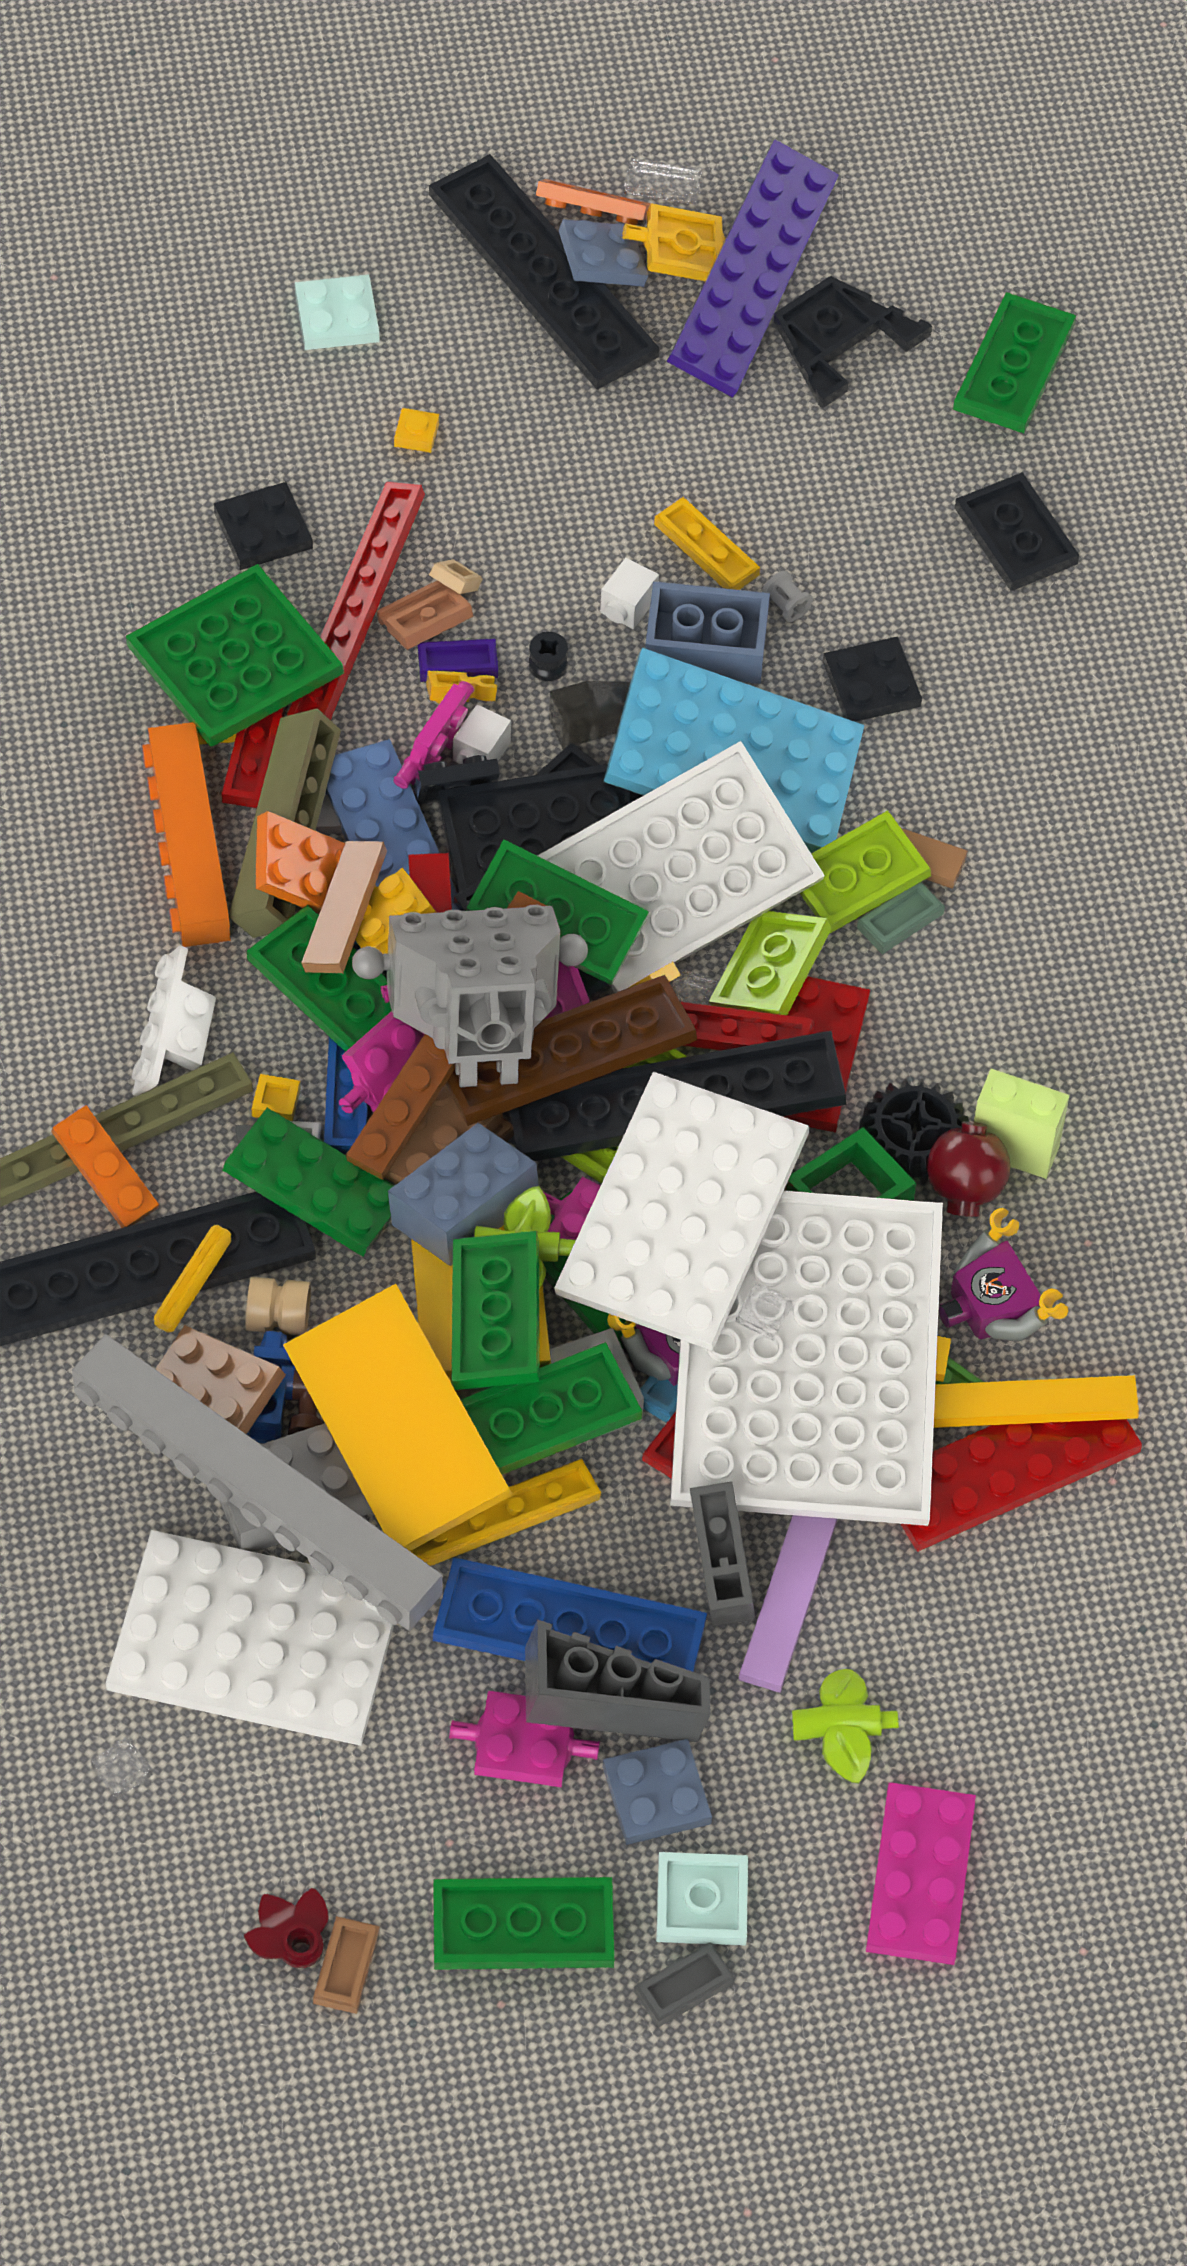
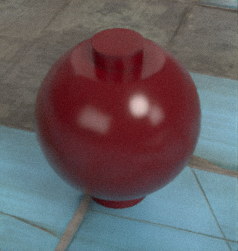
M962 1122V1128H953L940 1136L929 1153L927 1162L928 1177L935 1192L947 1199V1213L958 1216L978 1217L980 1206L996 1199L1008 1182L1011 1168L1008 1151L995 1134L986 1131V1124Z

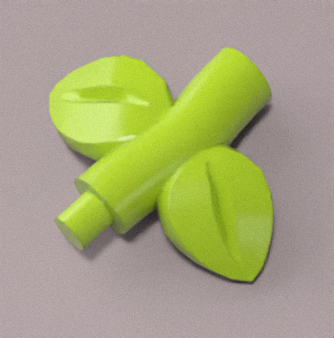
M539 1186L525 1190L508 1205L504 1212L505 1230L476 1226L474 1237L537 1231L539 1238V1288L543 1285L546 1276V1268L542 1261L558 1262L559 1255L569 1256L576 1241L560 1239V1232H547L551 1223L550 1207L546 1195Z
M841 1669L832 1672L823 1680L819 1689L822 1706L792 1710L794 1741L824 1737L822 1755L827 1764L847 1781L859 1784L866 1775L871 1760L872 1746L868 1736H882L881 1729L899 1728L898 1710L880 1711V1705H864L868 1698L865 1681L853 1670Z

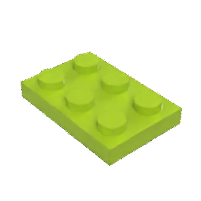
M887 810L811 853L825 876L822 881L799 894L816 917L828 919L832 928L830 933L929 878L931 876V869Z
M767 911L753 919L708 1001L710 1006L787 1015L832 929L828 919Z

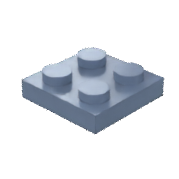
M562 220L558 231L574 281L645 286L649 275L638 242L622 238L624 224L599 223L587 220Z
M688 1739L603 1759L602 1767L626 1845L712 1823V1815Z

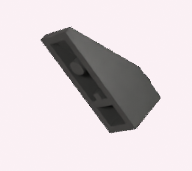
M733 1482L690 1488L712 1627L755 1620Z

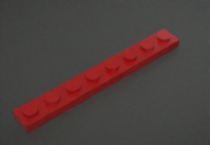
M386 481L320 636L342 662L344 674L292 702L287 716L319 709L331 720L424 499L425 493L422 485Z

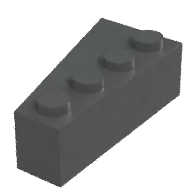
M537 1619L525 1646L526 1722L674 1740L688 1739L691 1742L698 1741L711 1715L709 1677L657 1659L650 1663L635 1658L631 1655L632 1651L618 1646L611 1650L590 1643V1637L576 1632L569 1636L551 1630L553 1624Z

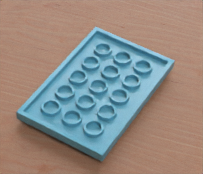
M642 648L637 658L603 782L646 795L741 741L810 853H813L837 838L864 725Z

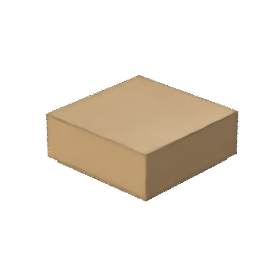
M454 559L434 563L429 576L459 594L478 591L483 580L480 575Z

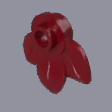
M311 1888L300 1897L296 1905L282 1898L263 1894L258 1910L261 1927L254 1928L244 1934L248 1947L259 1957L264 1959H283L286 1964L295 1968H307L314 1965L322 1956L324 1945L321 1933L329 1921L328 1909L321 1894L315 1888ZM297 1943H306L309 1949L306 1952L298 1953L293 1950V1947Z

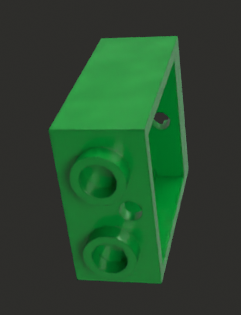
M862 1127L792 1173L784 1190L813 1193L810 1190L811 1188L851 1162L882 1194L877 1198L914 1201L916 1182Z

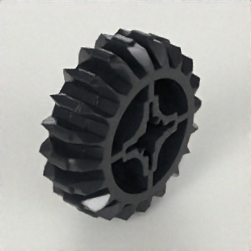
M905 1078L899 1089L892 1083H889L885 1093L876 1091L872 1102H867V1105L864 1107L859 1129L863 1127L911 1178L918 1177L921 1183L925 1185L928 1181V1157L934 1143L945 1132L953 1128H962V1122L970 1121L968 1116L964 1115L963 1103H954L952 1091L942 1095L940 1094L941 1088L939 1083L930 1089L925 1087L923 1079L917 1083V1086H911ZM916 1123V1139L912 1140L913 1124Z

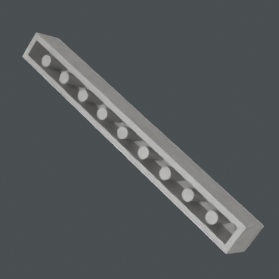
M107 1334L72 1369L74 1392L83 1403L90 1407L96 1405L107 1413L110 1421L119 1429L124 1431L129 1429L138 1435L144 1446L155 1454L163 1453L174 1462L175 1467L188 1478L195 1476L202 1481L216 1499L224 1503L229 1501L238 1507L248 1522L257 1527L263 1525L270 1530L284 1548L289 1551L296 1549L306 1556L316 1571L325 1576L331 1574L338 1579L352 1597L357 1600L364 1598L374 1605L379 1615L392 1625L399 1623L410 1631L442 1595L441 1573Z

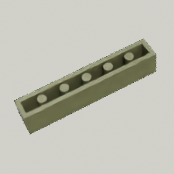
M319 709L280 718L229 913V918L253 938L268 935L295 913L296 905L256 889L257 816L269 811L316 831L341 729Z

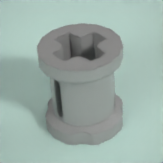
M780 571L766 582L762 592L770 593L769 601L773 600L783 611L782 616L787 622H793L808 612L813 598L808 592L802 593L792 582L793 577L788 571Z

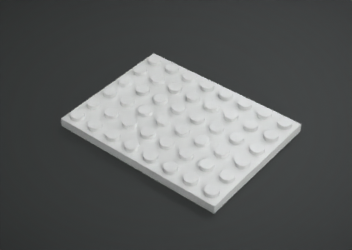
M783 1191L713 1351L680 1339L670 1506L692 1507L690 1488L732 1481L737 1511L928 1526L931 1501L943 1203Z

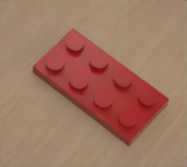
M807 976L787 1016L813 1019L815 1027L813 1034L832 1031L846 1094L870 998V989ZM843 1105L782 1117L808 1125L811 1128L836 1133Z

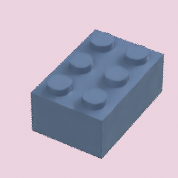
M653 581L645 649L740 682L761 684L770 593Z
M477 1123L388 1190L392 1225L451 1266L453 1264V1239L474 1237L476 1226L499 1229L504 1225V1212L508 1205L525 1190L539 1186L537 1163L480 1123Z

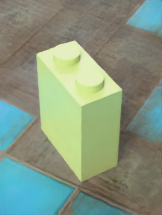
M990 1069L977 1101L974 1122L986 1124V1131L995 1134L1003 1142L1008 1151L1012 1168L1047 1179L1060 1147L1070 1095Z

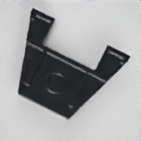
M832 276L827 277L774 313V324L815 400L822 409L848 392L849 382L828 364L830 361L878 329H881L905 352L931 336L932 325L922 319L916 322L904 316L903 310L893 305L886 308L872 301V295Z

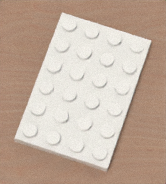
M741 741L538 855L649 911L645 924L611 988L615 993L627 989L672 961L674 964L682 961L822 881L825 876Z
M653 1072L554 1287L556 1295L713 1351L809 1134L808 1125Z
M151 1530L106 1679V1690L362 1746L394 1625L384 1620L374 1605L364 1598L362 1600L355 1599L344 1589L342 1582L331 1574L328 1576L322 1575L311 1564Z

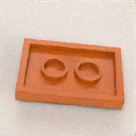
M266 811L257 816L256 889L302 908L308 905L319 914L345 843Z

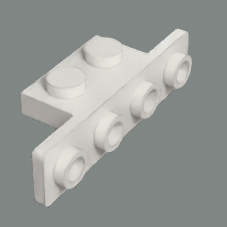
M179 945L169 955H163L155 970V976L158 977V981L147 1006L148 1011L151 1012L149 1022L142 1031L140 1037V1045L143 1046L142 1053L132 1072V1079L135 1080L132 1093L134 1096L145 1093L158 1084L164 1059L191 1071L202 1065L216 997L181 981L188 948Z

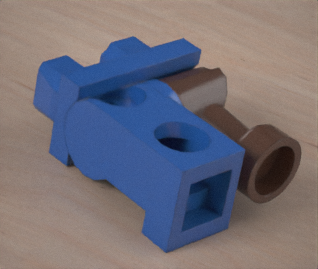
M266 1331L260 1346H254V1356L279 1366L286 1374L246 1434L258 1443H267L282 1438L286 1400L299 1401L298 1414L290 1419L288 1435L323 1424L322 1420L316 1416L318 1409L283 1344L287 1343V1335L282 1332Z

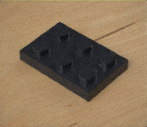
M1023 472L956 498L955 510L1010 591L1078 564V552Z

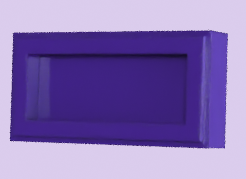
M496 639L437 641L418 644L420 682L427 681V671L466 672L467 677L490 675L498 678Z

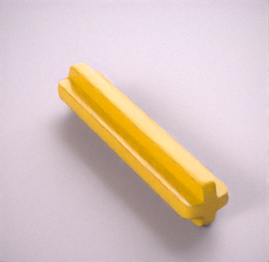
M214 1225L210 1228L155 1313L154 1324L157 1328L167 1333L173 1332L231 1243L230 1231L219 1225Z

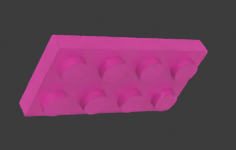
M888 1782L866 1952L950 1965L955 1964L976 1795Z

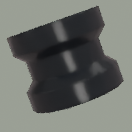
M542 632L533 637L529 644L530 672L534 677L542 681L560 679L566 673L568 667L567 641L563 636L555 632Z

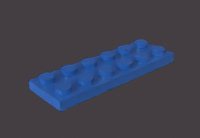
M453 1557L433 1631V1641L525 1661V1646L538 1619L553 1624L551 1630L569 1636L576 1632L590 1637V1643L611 1650L618 1646L632 1651L631 1655L635 1658L650 1663L657 1659L694 1672L707 1620V1613Z

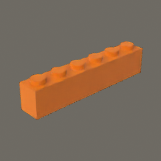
M193 722L148 728L149 744L142 745L145 768H153L154 776L147 777L150 801L158 800L159 809L153 810L156 833H163L165 842H158L161 866L169 865L170 875H164L167 899H175L176 908L169 909L172 933L180 932L182 946L184 947L231 941L229 914L196 725Z

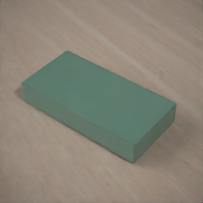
M920 882L857 921V929L883 955L942 916L945 906Z

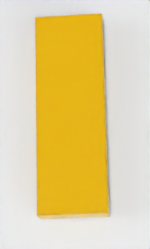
M684 497L655 516L654 525L722 588L740 590L760 576V566Z

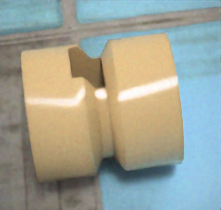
M251 1277L246 1307V1331L265 1333L266 1331H272L274 1327H279L280 1331L285 1335L300 1336L307 1332L311 1302V1282L287 1280L283 1286H278L274 1278Z

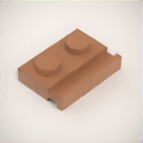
M438 580L376 611L379 624L381 626L385 625L387 631L407 650L473 617L471 604L459 593Z

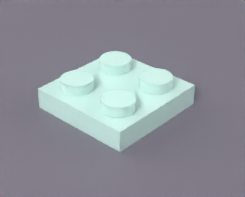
M369 275L295 282V295L305 350L379 342V328Z
M659 1852L656 1942L708 1944L711 1942L712 1944L746 1945L748 1855Z

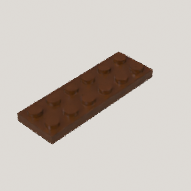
M662 975L542 1020L534 1028L531 1058L518 1059V1083L501 1084V1072L496 1070V1061L477 1062V1086L460 1087L459 1075H456V1070L453 1071L447 1080L446 1086L467 1126L697 1041L696 1029L667 977Z

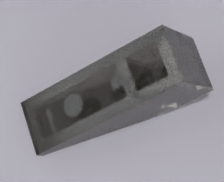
M584 681L550 691L549 720L562 749H565L571 742L574 745H579L617 734L631 682Z

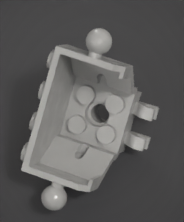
M529 905L524 908L508 909L491 907L485 910H448L443 913L426 914L409 912L404 915L389 916L388 953L382 954L377 948L371 946L362 947L354 954L352 967L355 973L363 979H374L383 970H387L388 998L393 1017L432 1037L435 1046L438 1049L445 1050L448 1064L455 1063L460 1087L477 1086V1062L496 1061V1070L501 1072V1084L518 1083V1059L531 1058L534 1028L556 1007L559 961L566 966L581 964L587 957L588 946L585 940L576 934H567L560 938V928L552 906Z

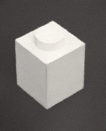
M625 558L601 589L600 613L606 615L607 618L615 623H622L634 629L650 608L653 581L659 582V574Z
M476 705L453 738V761L463 764V759L476 755H485L487 760L497 758L499 761L511 744V720Z

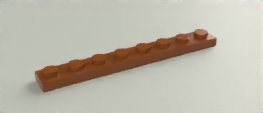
M518 891L507 909L524 908L529 905H546ZM426 1034L423 1036L346 1154L348 1162L382 1180L455 1070V1063L448 1064L445 1050L438 1049L432 1037Z

